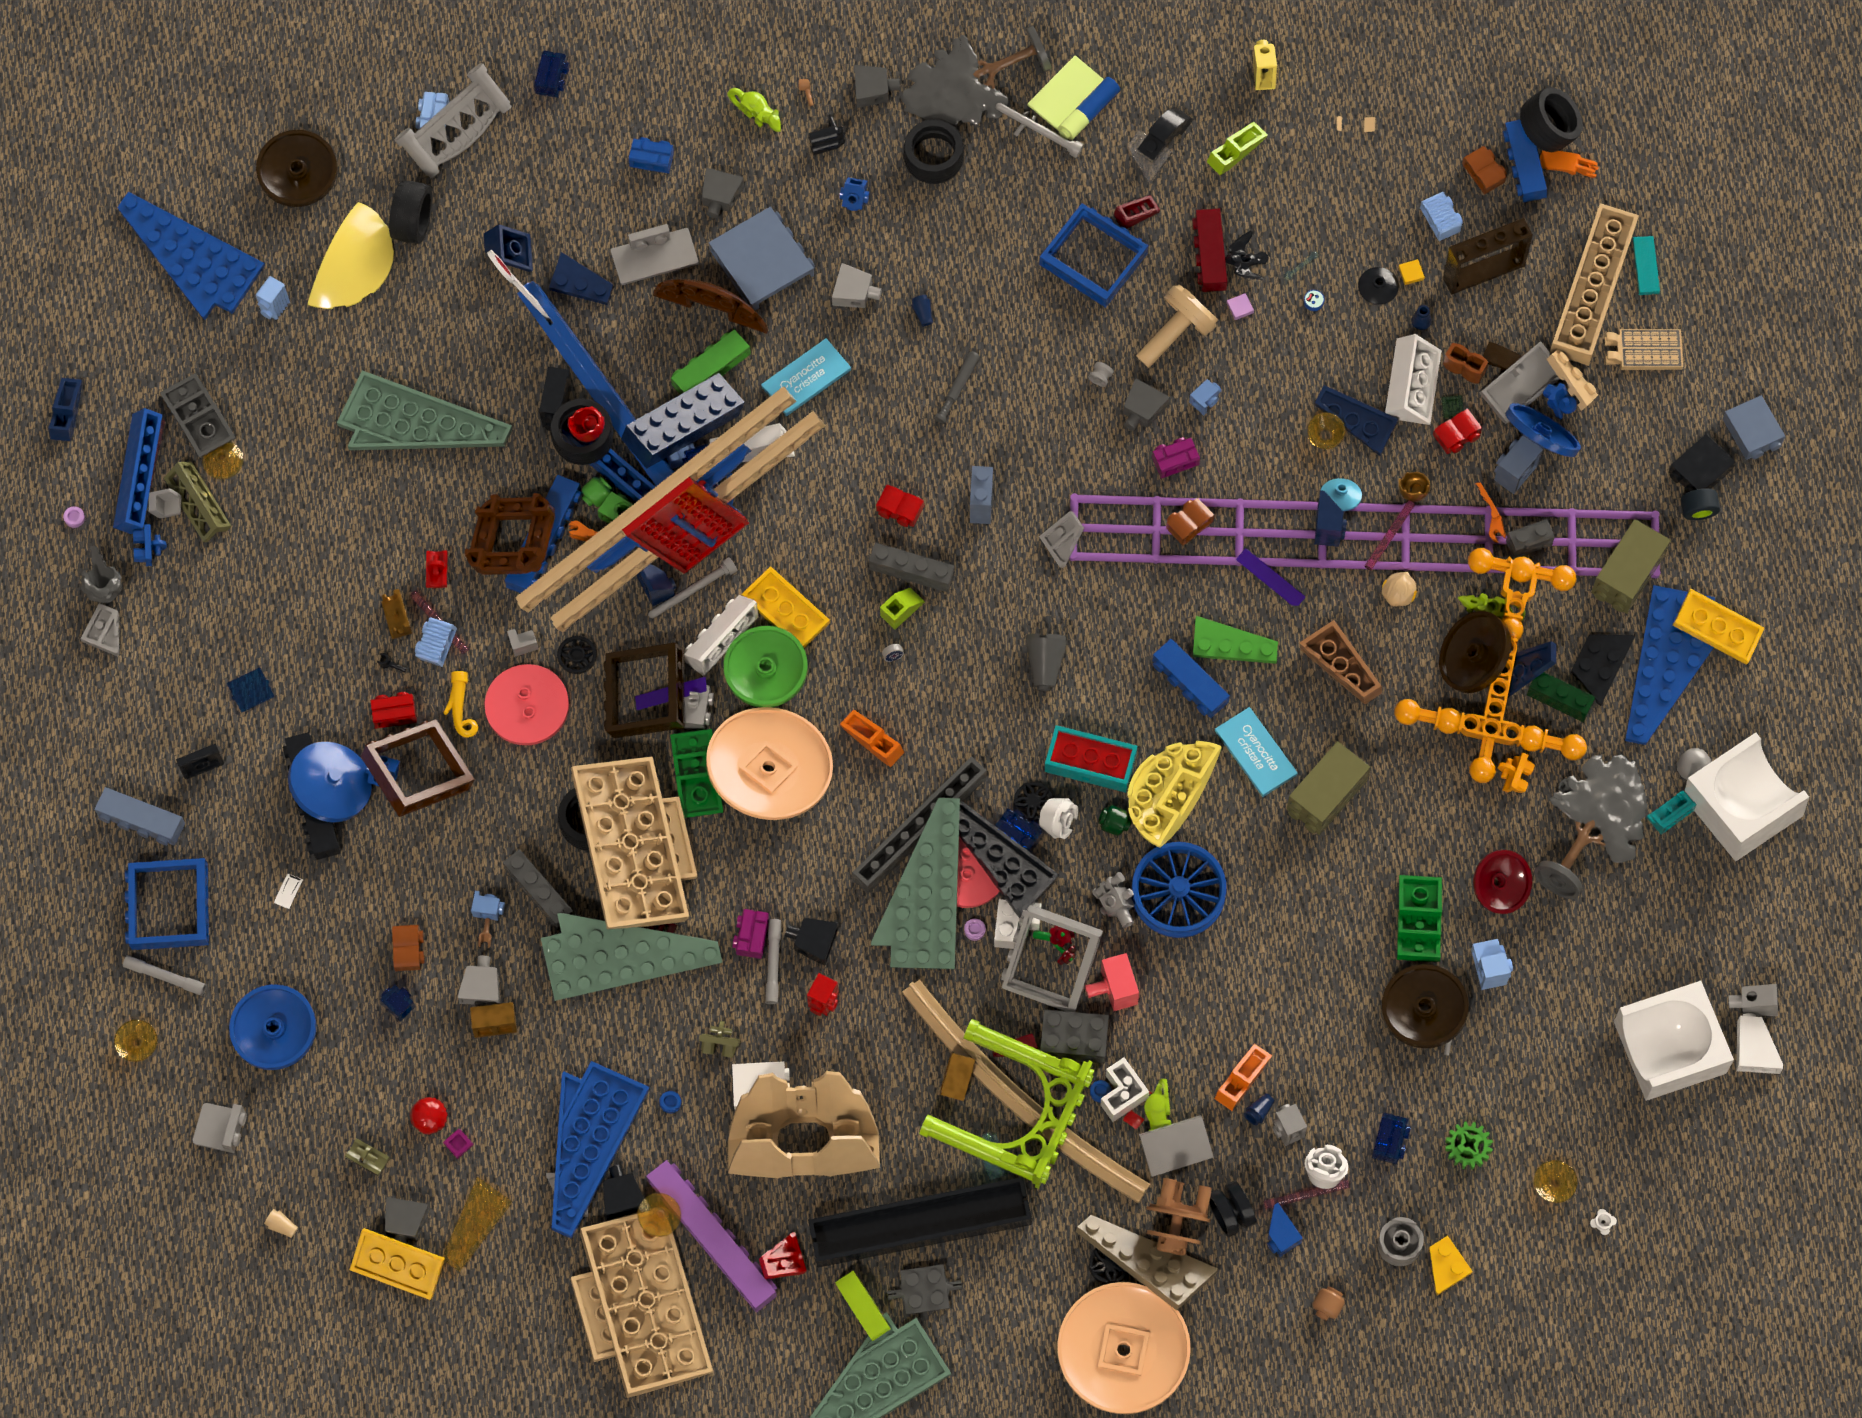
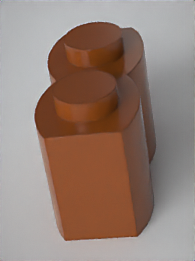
M1485 146L1463 158V167L1474 179L1484 195L1505 183L1507 175L1505 168L1495 162L1493 152L1490 149L1487 150Z
M1452 343L1445 354L1443 365L1450 372L1461 374L1467 381L1479 384L1486 373L1488 361L1480 354L1470 353L1463 345Z
M1198 498L1193 501H1187L1182 507L1183 510L1178 513L1174 512L1167 518L1166 529L1182 546L1191 541L1214 521V514Z
M418 925L392 926L394 970H421V964H425L424 951H420V943H424L423 930H419Z

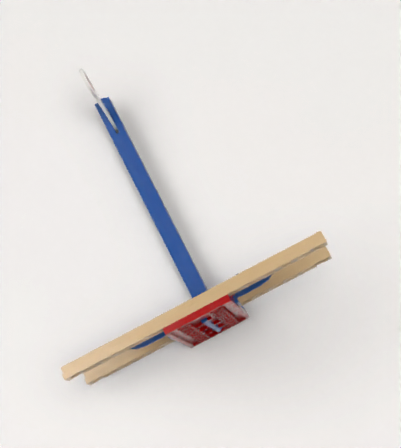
M492 250L488 251L489 258L501 274L520 290L517 294L591 397L605 408L611 418L612 426L622 438L626 425L635 421L636 418L541 287L534 281L523 286L503 261ZM782 387L773 396L756 407L754 411L743 417L735 426L728 429L718 439L701 450L699 454L682 465L676 472L672 470L665 459L646 468L635 456L656 487L640 498L632 507L621 513L613 522L598 531L590 540L579 546L567 558L550 569L548 573L527 587L525 591L521 592L516 597L518 605L522 610L529 613L541 601L547 599L586 567L597 573L615 564L636 546L639 547L637 550L623 559L621 563L613 567L611 571L603 575L584 592L576 596L564 608L553 614L551 620L556 629L564 632L574 622L585 616L658 557L685 574L749 524L745 516L733 506L734 498L826 425L814 411L809 413L800 422L796 423L794 427L786 431L784 435L780 436L767 448L763 449L761 453L753 457L751 461L732 474L731 472L752 451L744 443L777 418L780 413L797 402L788 390ZM727 476L724 482L720 483L718 487L713 489V486L715 484H717L720 480Z

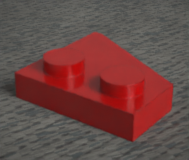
M795 1232L789 1234L784 1240L780 1241L759 1258L764 1279L801 1275L807 1271Z

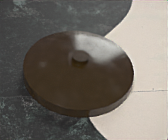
M289 130L274 136L263 146L256 162L257 178L262 190L273 201L289 207L308 206L324 198L332 189L338 172L336 156L330 144L316 133L306 130Z
M1476 611L1464 616L1453 625L1442 643L1439 655L1441 676L1450 687L1462 693H1475L1485 689L1499 677L1508 661L1511 649V636L1506 623L1490 612Z
M1420 964L1408 967L1390 980L1383 993L1382 1014L1387 1028L1398 1040L1412 1047L1435 1048L1450 1042L1463 1029L1468 1017V996L1464 986L1453 973L1439 966Z

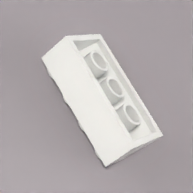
M1416 334L1397 338L1385 413L1401 421L1431 424L1442 350Z
M738 595L735 600L731 599L723 613L717 614L713 618L711 626L700 632L698 640L686 647L684 651L685 662L704 677L727 652L733 640L745 632L759 617L757 602Z

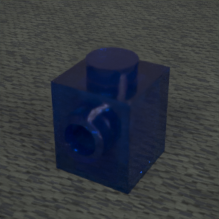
M394 985L392 988H387L381 995L380 1002L382 1006L400 1022L415 1008L414 1002L410 999L411 994L403 987L399 989Z

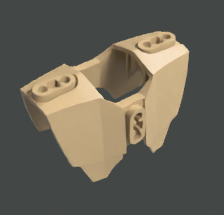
M826 1071L822 1076L814 1079L812 1087L797 1086L795 1088H790V1083H787V1080L777 1077L774 1073L759 1075L749 1093L741 1095L735 1109L728 1137V1174L777 1179L793 1177L795 1175H824L831 1177L880 1168L879 1132L874 1117L861 1091L852 1089L840 1072ZM792 1123H817L827 1128L829 1141L818 1153L816 1151L813 1153L787 1152L786 1154L778 1148L779 1130Z

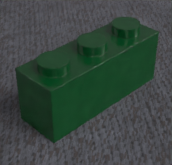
M1545 672L1531 682L1527 692V696L1583 723L1595 700V696Z

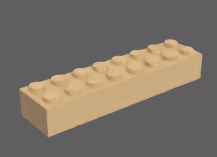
M1600 203L1551 346V354L1559 349L1560 352H1564L1568 356L1569 360L1589 366L1639 215Z

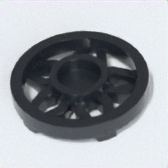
M572 636L565 639L557 651L560 666L572 674H581L590 670L597 657L594 644L583 636ZM573 641L571 645L572 648L564 647L566 644ZM582 641L587 643L590 647L582 648ZM585 651H592L589 654H585ZM561 655L568 658L565 664L561 660ZM593 655L591 662L588 663V660L586 658H589ZM584 661L586 667L582 666L580 663ZM572 662L573 664L568 668V663ZM576 664H578V667L581 668V669H573V668L576 666Z
M1025 783L1015 793L1014 808L1023 819L1039 821L1040 815L1036 816L1037 810L1041 811L1043 808L1041 805L1047 802L1043 800L1047 794L1050 799L1053 798V795L1049 788L1041 783ZM1032 787H1038L1040 789H1038L1036 793H1034V789ZM1026 788H1029L1030 794L1027 793ZM1023 791L1025 797L1018 798L1019 794ZM1045 791L1042 796L1039 795L1040 792ZM1019 807H1020V808H1026V807H1027V809H1026L1027 815L1024 814V813L1019 809ZM1029 810H1033V811H1034L1033 814H1032V816H1030V811H1029Z
M1097 1248L1092 1252L1089 1259V1270L1098 1282L1110 1284L1118 1283L1125 1279L1128 1274L1127 1271L1119 1267L1118 1264ZM1098 1252L1104 1255V1257L1101 1258ZM1094 1256H1095L1096 1259H1097V1261H1099V1262H1097V1263L1093 1266V1265H1092V1262H1093V1258H1094ZM1116 1271H1125L1120 1277L1116 1278ZM1105 1273L1107 1279L1100 1277L1098 1274Z

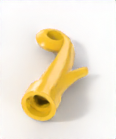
M454 671L451 673L452 689L450 698L443 713L447 715L452 709L456 731L459 735L469 738L477 733L478 724L473 719L463 721V706L468 673ZM467 725H472L470 730H464Z

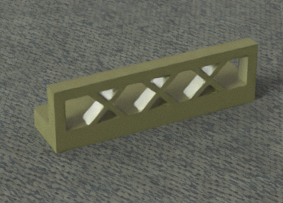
M177 462L164 479L170 489L181 495V507L202 541L208 542L216 532H225L230 529L231 525L193 463ZM176 474L179 477V485H176L172 479ZM184 489L189 493V502L184 498ZM194 506H197L199 509L198 518L194 514ZM204 522H207L210 527L207 534L204 531Z

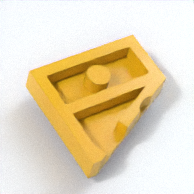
M1448 1236L1429 1247L1437 1296L1472 1274L1473 1271Z

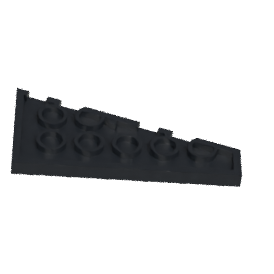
M960 800V838L1020 919L1023 910L1026 911L1030 905H1034L1058 880L1059 874Z

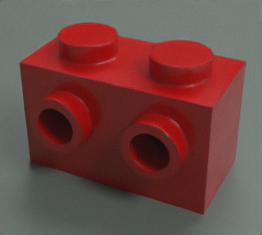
M818 973L807 993L808 1007H810L812 1013L818 1016L822 1014L828 1016L830 1011L834 1012L839 1002L837 1000L839 995L838 982Z

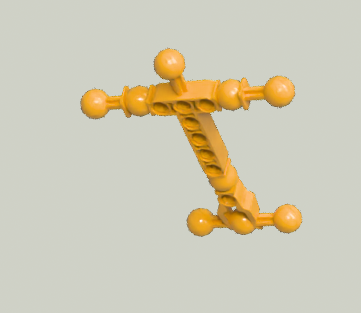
M1485 548L1474 549L1468 556V565L1473 572L1484 574L1491 569L1505 572L1501 595L1505 597L1502 620L1506 623L1511 636L1512 652L1509 654L1505 665L1508 672L1501 673L1489 685L1483 716L1476 714L1464 715V712L1460 714L1454 708H1444L1441 710L1440 706L1437 712L1421 709L1418 703L1412 699H1403L1395 706L1394 715L1396 719L1404 725H1411L1417 721L1434 724L1433 730L1438 728L1445 734L1455 732L1460 734L1461 732L1464 736L1481 739L1479 757L1474 759L1469 766L1471 777L1478 783H1487L1496 774V767L1491 760L1494 742L1504 745L1516 744V747L1521 745L1527 751L1540 750V753L1544 751V748L1561 751L1562 755L1569 760L1581 759L1587 751V744L1583 737L1577 734H1570L1562 739L1548 736V729H1545L1543 732L1541 728L1535 725L1527 727L1521 725L1520 727L1514 722L1503 720L1517 643L1524 632L1521 622L1523 619L1522 614L1525 610L1526 602H1529L1534 596L1537 579L1551 582L1552 586L1559 591H1568L1575 586L1577 581L1575 571L1567 565H1560L1553 570L1543 568L1539 562L1534 565L1532 560L1527 557H1517L1514 560L1510 556L1506 560L1495 558ZM1510 577L1519 583L1530 581L1528 593L1521 594L1519 591L1513 592V590L1509 589ZM1509 606H1517L1519 613H1512ZM1493 686H1501L1504 692L1501 694L1496 693ZM1495 705L1499 708L1500 712L1494 714L1490 711L1489 707ZM1471 721L1474 723L1475 728L1467 729L1464 723ZM1488 725L1493 726L1496 733L1489 734L1485 727ZM1513 730L1516 733V738H1509L1506 731Z

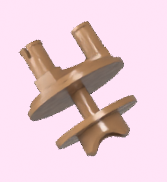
M1163 1178L1161 1194L1157 1198V1203L1150 1204V1207L1146 1206V1210L1172 1215L1169 1234L1147 1230L1146 1234L1158 1236L1157 1250L1183 1256L1186 1254L1188 1243L1201 1244L1199 1240L1180 1236L1183 1218L1211 1222V1219H1208V1206L1212 1188L1199 1185L1196 1205H1184L1180 1201L1185 1183Z

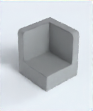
M170 488L150 492L149 512L157 518L180 515L181 495Z
M515 629L507 631L514 656L539 649L532 630L517 634Z

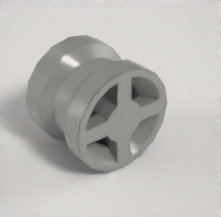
M1096 362L1094 371L1090 372L1088 378L1092 383L1106 387L1107 379L1112 376L1114 371L1107 364Z

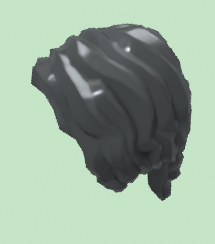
M90 546L93 569L87 573L86 570H83L81 589L89 600L98 603H109L121 592L122 578L115 567L107 566L102 554L99 553L98 547Z

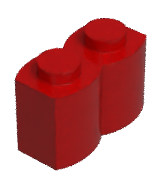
M1466 409L1435 428L1433 436L1446 454L1451 452L1455 454L1464 447L1463 444L1467 442L1473 443L1481 436L1482 427L1471 412Z
M886 485L876 504V511L881 517L896 519L897 523L904 527H908V525L914 527L924 508V500L890 485Z

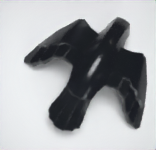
M1250 230L1229 246L1228 250L1231 255L1225 257V262L1234 266L1235 275L1263 280L1262 276L1252 273L1249 267L1266 264L1269 258L1266 252H1259L1254 255L1246 254L1245 246L1250 241L1253 233Z

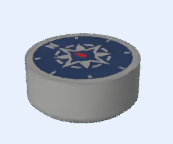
M891 644L883 649L882 655L886 662H892L900 659L904 655V651L901 645Z

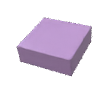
M1246 293L1227 300V305L1234 320L1254 313Z

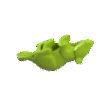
M731 88L728 91L727 95L731 102L747 117H755L754 121L760 128L763 125L762 122H764L775 132H781L779 111L777 109L773 111L762 94L754 91L743 92L738 88ZM735 95H737L741 100L740 103L736 99Z
M1481 593L1479 597L1474 595L1458 597L1462 605L1467 608L1468 613H1471L1473 610L1486 611L1501 619L1504 615L1505 599L1496 596L1494 599H1491L1484 593ZM1524 610V612H1523V614H1522V616H1523L1522 621H1523L1524 618H1525V610Z
M1164 1078L1159 1080L1155 1092L1147 1098L1144 1105L1145 1115L1151 1130L1171 1125V1120H1167V1116L1170 1115L1167 1079Z

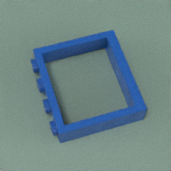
M1081 203L1041 254L1039 265L1106 308L1147 256L1148 245L1143 243L1141 238L1131 235L1126 228H1120L1115 225L1109 217H1103L1093 207L1089 208ZM1083 219L1137 253L1108 292L1053 257Z
M206 859L128 863V870H125V882L128 883V890L125 891V902L128 903V911H125L126 924L129 923V931L125 932L126 944H129L132 950L209 945L208 863ZM196 869L197 934L137 938L136 873Z

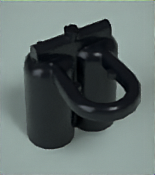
M831 114L827 115L830 127L808 133L813 156L840 148L845 143L844 136L846 134L843 132V127H836Z

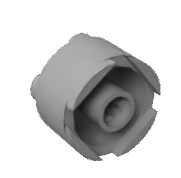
M1397 1217L1392 1219L1382 1227L1378 1238V1250L1382 1259L1394 1266L1412 1264L1421 1252L1424 1242L1423 1233L1416 1223L1409 1218ZM1398 1239H1403V1245H1399Z

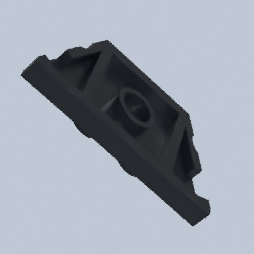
M1589 635L1571 670V673L1582 683L1585 690L1595 696L1596 703L1600 706L1634 641V635Z

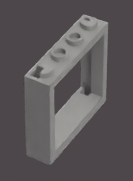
M1030 905L1026 911L1023 910L1019 919L1022 925L1020 930H1016L1013 942H1016L1014 949H1010L1007 961L1010 962L1008 969L1004 968L1001 975V980L1004 981L1002 989L1066 1012H1076L1103 930ZM1033 918L1090 938L1071 998L1014 979Z

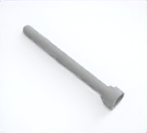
M1002 103L996 104L998 111L1065 147L1072 157L1077 158L1084 146L1081 142L1069 141Z
M730 557L726 558L719 565L720 568L649 611L648 616L653 619L724 574L725 576L734 574L738 571Z

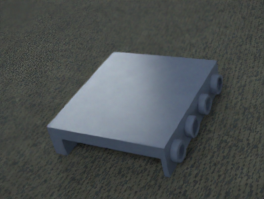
M771 206L709 242L710 252L744 301L755 311L759 309V303L808 274L814 277L815 265L810 257L806 258L802 245L794 241L792 231L789 227L785 228L782 224L781 215L777 211L774 212Z

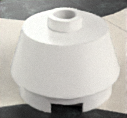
M1069 798L1049 799L1040 812V827L1054 839H1066L1072 832V829H1069L1073 818L1077 819L1078 806L1071 802Z
M1325 1145L1324 1148L1316 1150L1313 1148L1305 1159V1168L1313 1185L1322 1189H1330L1335 1187L1347 1174L1348 1163L1339 1148Z

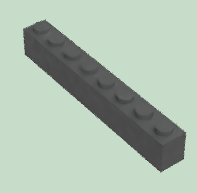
M971 756L852 872L853 881L869 894L915 849L938 798H960L961 801H964L987 779V770Z

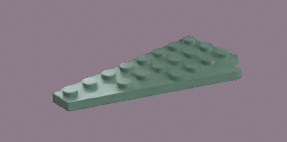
M363 370L337 421L339 427L354 432L348 444L349 450L505 446L513 429L512 425Z
M938 798L871 941V946H891V968L955 970L960 798Z
M557 913L561 933L541 937L555 1001L723 963L718 941L643 927L607 929L604 920L566 913Z
M886 1312L883 1314V1317L891 1329L874 1341L868 1335L810 1418H882L951 1376V1372L917 1318L897 1329Z

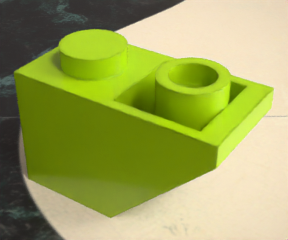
M907 588L895 593L880 606V616L895 630L921 607L925 601L911 588Z

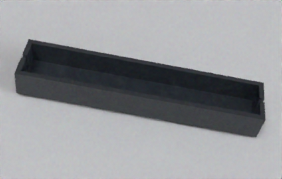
M1019 1177L809 1219L808 1223L817 1268L1029 1226L1032 1225V1216L1027 1200L1024 1179Z

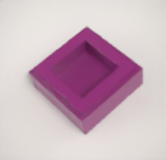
M460 1128L443 1142L457 1159L474 1146Z

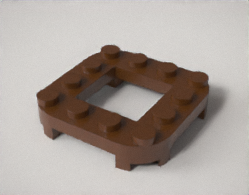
M534 493L533 497L500 498L498 494L490 495L491 499L486 501L481 507L477 506L474 512L478 519L470 549H465V557L477 573L483 575L526 574L539 571L546 556L555 519V508L538 493ZM532 519L525 547H521L519 552H492L500 520Z

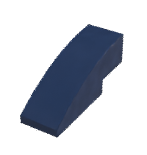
M61 379L52 407V419L48 428L50 439L71 442L81 396L82 380Z

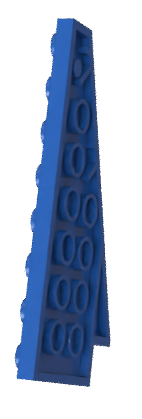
M130 192L125 195L117 207L122 216L204 320H206L215 305L233 314L265 267V264L260 260Z
M1656 585L1652 587L1625 741L1643 745L1648 743L1714 649V647L1673 626L1674 620L1688 593L1686 591ZM1706 596L1711 600L1715 601V597Z
M593 1061L590 1062L582 1079L564 1071L561 1079L552 1230L571 1239L650 1090L648 1086Z

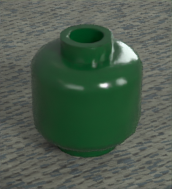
M1110 805L1102 809L1098 824H1100L1102 831L1119 836L1123 831H1128L1131 820L1128 819V812L1126 810Z

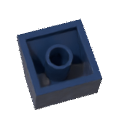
M1320 490L1317 506L1314 545L1339 547L1340 540L1345 538L1347 520L1343 519L1344 512L1323 490Z

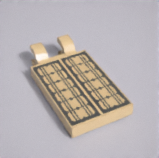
M1620 329L1618 334L1614 332L1606 333L1604 338L1605 346H1617L1618 352H1607L1606 365L1620 364L1621 370L1683 369L1681 329Z

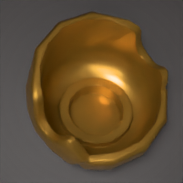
M1407 472L1402 479L1399 478L1398 480L1399 492L1404 499L1411 502L1422 500L1431 489L1429 479L1420 472Z

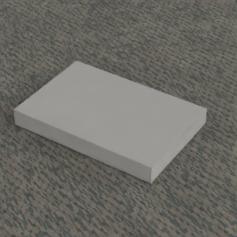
M1201 1115L1139 1134L1151 1177L1214 1158Z

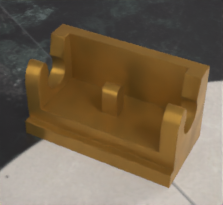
M399 589L393 590V595L389 597L383 594V601L381 603L392 639L412 634Z
M513 1002L470 1008L474 1038L517 1033Z
M950 1053L939 1094L964 1101L975 1059Z

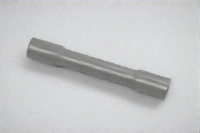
M770 919L768 923L769 950L766 1004H778L779 942L781 939V920Z
M129 955L123 961L124 968L144 973L200 996L204 994L207 986L205 983L177 975Z

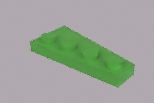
M1196 616L1193 657L1276 664L1277 641Z

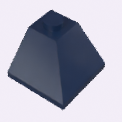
M500 224L484 233L486 253L492 250L504 264L528 272L533 271L530 234Z
M649 564L636 575L652 607L675 596L674 589H676V585L672 577L668 578L664 571L652 564Z

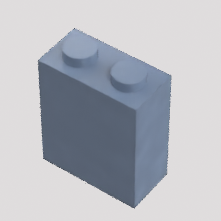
M1762 395L1724 413L1723 421L1746 460L1750 458L1757 459L1765 451H1775L1782 446L1785 435Z
M972 466L970 523L991 524L993 467Z

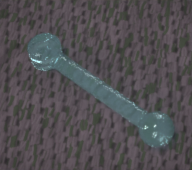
M1312 252L1309 258L1292 271L1285 272V278L1291 279L1293 274L1307 263L1317 259L1319 256L1318 252Z

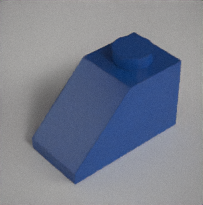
M1276 1203L1273 1208L1267 1245L1273 1254L1277 1252L1279 1257L1301 1244L1303 1238L1279 1203Z

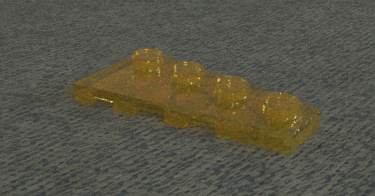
M479 1177L476 1178L442 1256L445 1258L444 1262L458 1272L463 1269L512 1204L510 1199Z

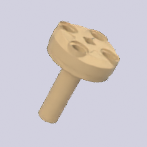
M1179 284L1172 286L1164 296V299L1177 312L1136 355L1148 368L1155 363L1191 323L1205 337L1216 327L1218 319L1194 295Z

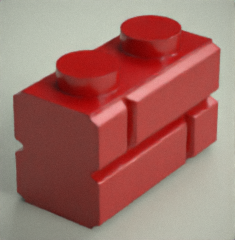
M399 692L396 696L379 695L375 699L370 700L375 729L417 723L413 694Z

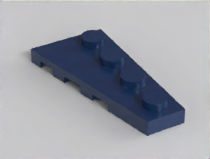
M1325 385L1315 401L1316 407L1381 456L1398 423V418Z

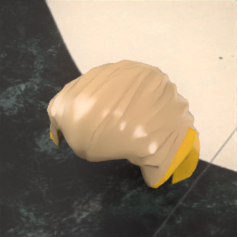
M1408 572L1394 573L1385 579L1382 585V594L1393 607L1410 604L1417 594L1416 582Z

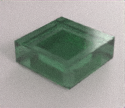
M1462 395L1441 397L1443 418L1454 417L1464 411Z

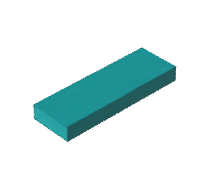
M1633 237L1639 295L1659 294L1660 286L1654 237Z

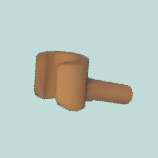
M799 79V91H805L809 106H813L810 81L808 79Z
M489 918L485 919L484 930L479 934V947L482 942H487L488 948L491 946L492 937L489 933L491 919Z

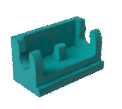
M1682 790L1661 807L1647 815V819L1662 835L1691 814L1697 804Z

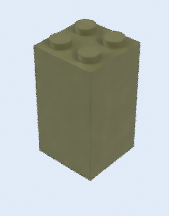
M1634 519L1596 577L1591 593L1594 594L1596 599L1611 604L1616 611L1628 614L1665 557L1671 540Z
M1337 741L1290 794L1287 805L1288 814L1293 819H1300L1305 823V828L1311 833L1316 832L1320 835L1368 781L1371 767Z

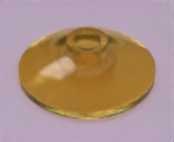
M231 442L203 456L202 459L204 470L208 475L216 479H228L235 476L242 468L244 461L241 449ZM224 455L225 458L223 460H219V456Z
M131 1020L124 1023L117 1030L114 1046L117 1053L123 1059L139 1062L147 1059L155 1051L158 1041L157 1034L148 1022ZM137 1039L141 1040L140 1045H138V1046H134V1045H133V1042H134L135 1040H137Z
M1547 1161L1540 1165L1535 1172V1190L1542 1199L1548 1202H1565L1574 1195L1577 1189L1578 1180L1576 1173L1570 1165L1563 1161ZM1556 1180L1558 1181L1559 1185L1557 1187H1553L1551 1185V1181Z
M654 1193L647 1196L638 1208V1221L643 1230L652 1236L663 1237L671 1234L676 1230L681 1220V1210L674 1198L664 1193ZM658 1210L664 1211V1217L658 1216Z

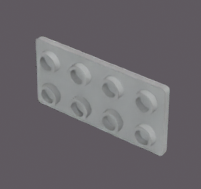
M667 224L628 234L629 244L611 248L612 258L621 285L699 264L689 229L684 228L670 232Z

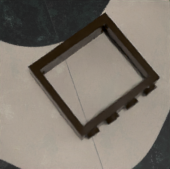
M1525 218L1449 247L1443 280L1451 295L1525 267L1533 236ZM1512 245V249L1461 268L1463 263ZM1463 254L1465 258L1459 260V255ZM1517 258L1520 263L1515 264L1513 260Z
M674 642L606 653V661L603 663L604 671L606 672V680L604 681L606 720L604 721V728L610 736L622 738L685 728L684 652L682 647ZM668 656L669 717L618 724V663Z

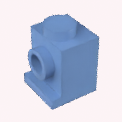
M1207 379L1190 394L1189 403L1204 416L1207 413V407L1211 408L1218 402L1221 388L1216 383H1211Z
M475 891L471 909L473 917L489 918L498 921L499 914L503 915L505 902H500V899L495 895L485 894V896H481L480 891Z

